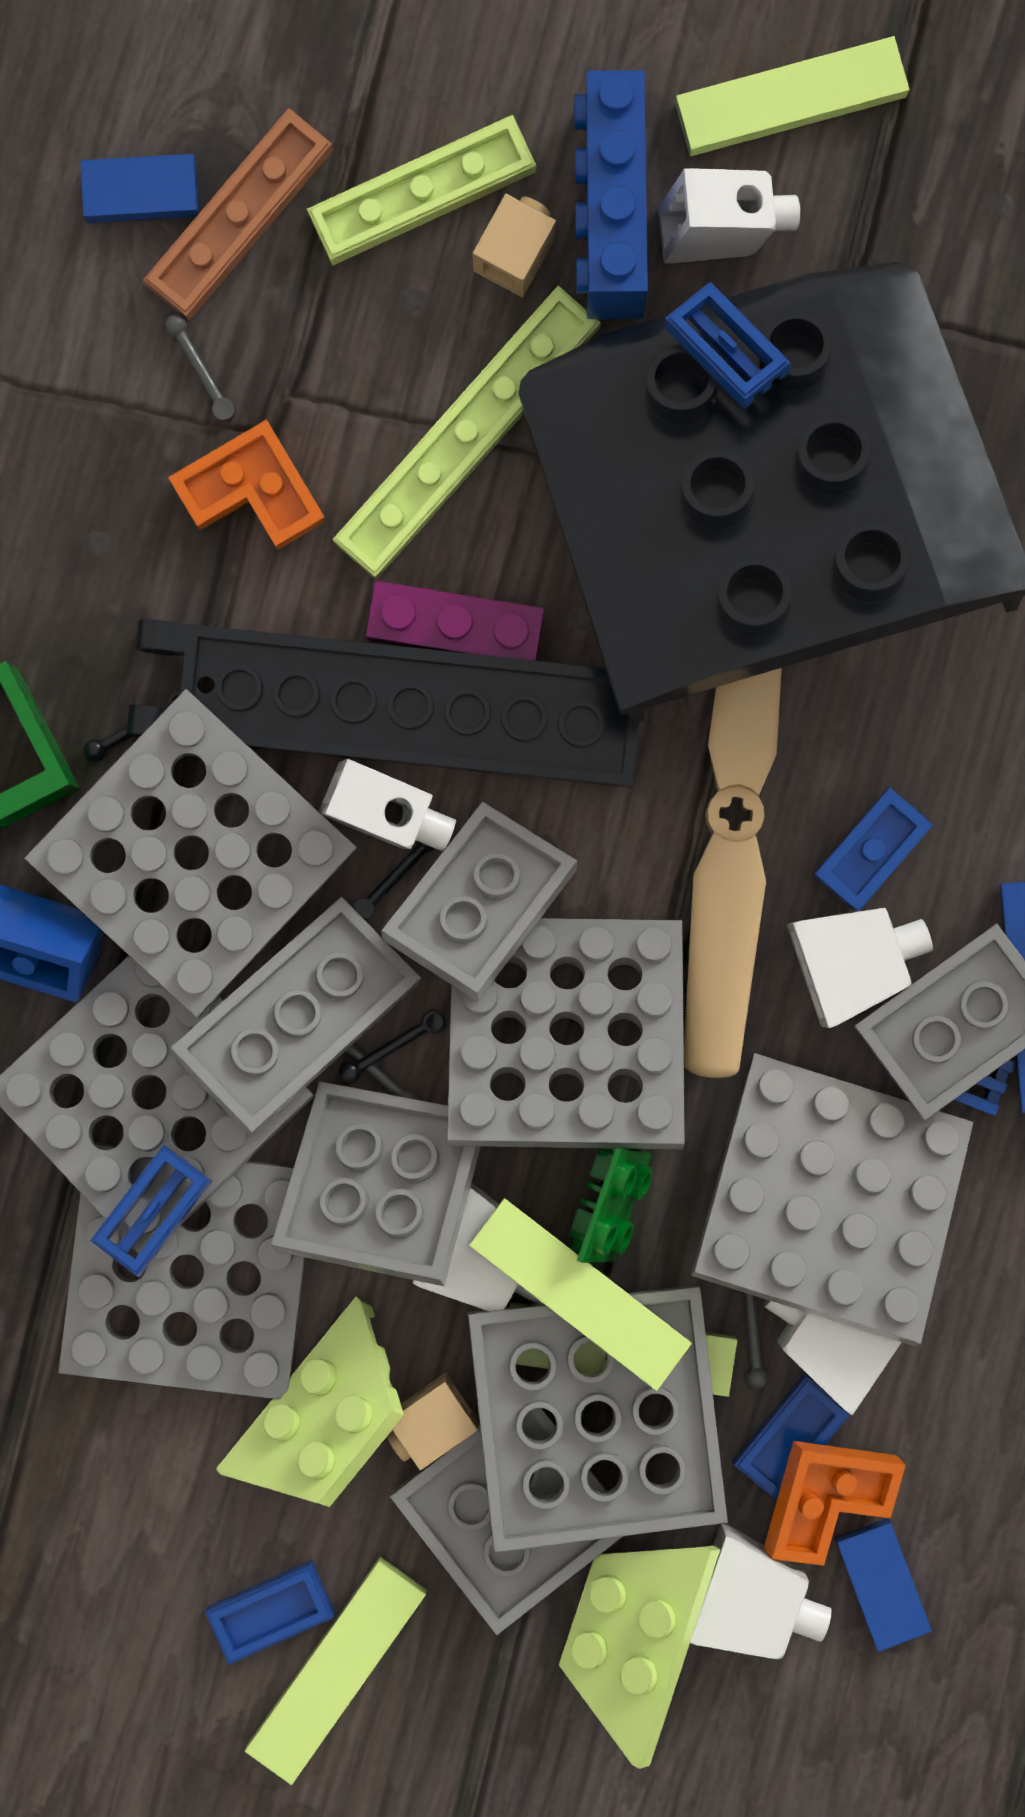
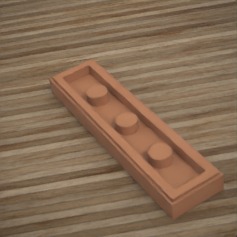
M288 108L143 279L145 285L187 321H190L334 151L332 143Z

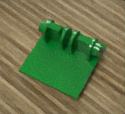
M598 1148L590 1176L603 1180L604 1183L602 1185L588 1180L586 1183L587 1188L600 1193L598 1201L581 1197L580 1203L593 1208L594 1212L578 1208L569 1232V1236L573 1238L570 1248L579 1252L578 1262H615L617 1254L622 1255L626 1251L634 1231V1223L629 1221L635 1201L636 1199L642 1200L652 1180L653 1169L648 1166L652 1153L622 1148Z

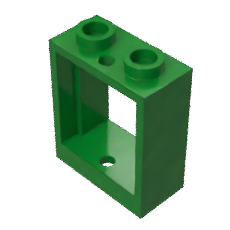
M7 661L0 663V689L3 688L45 771L0 793V830L80 789L19 669Z

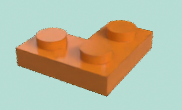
M267 419L168 477L200 531L248 502L251 504L277 550L326 522L323 513Z
M793 1441L763 1549L773 1560L824 1566L839 1512L891 1519L906 1464L897 1455Z

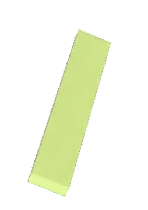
M557 286L332 539L334 544L377 580L522 417L524 412L518 393L522 378L529 370L586 344L600 329L601 322L597 319H587V310L561 287Z

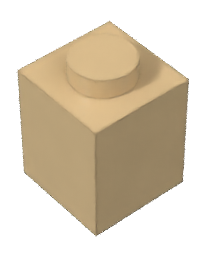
M505 193L472 253L473 271L523 298L555 241L556 220L550 217V211L532 198L522 197L519 201Z
M445 1372L401 1403L404 1416L389 1433L387 1439L394 1451L404 1462L412 1458L419 1470H422L477 1432L479 1418L449 1374Z

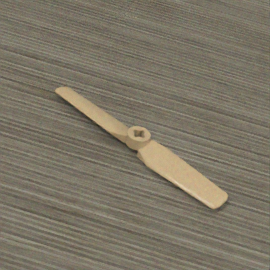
M782 668L716 687L708 749L717 793L708 802L705 812L706 825L712 835L693 875L684 1030V1068L690 1073L707 1078L731 1077L737 1074L740 1068L766 887V878L756 833L761 829L765 817L764 806L759 798V794L777 755ZM732 799L740 800L741 810L750 812V820L741 822L737 831L729 830L728 820L719 818V810L728 808Z

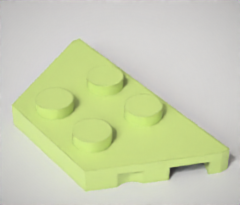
M355 1297L292 1374L289 1388L283 1397L270 1401L218 1465L216 1470L221 1475L330 1507L404 1416L397 1390L392 1387L389 1380L390 1366L385 1349L377 1345L370 1321L375 1315L372 1306L367 1301L359 1297Z
M715 1546L604 1553L593 1559L559 1666L630 1763L639 1769L651 1764L721 1550Z

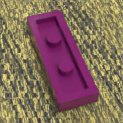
M375 581L366 638L371 641L420 649L536 661L544 608Z

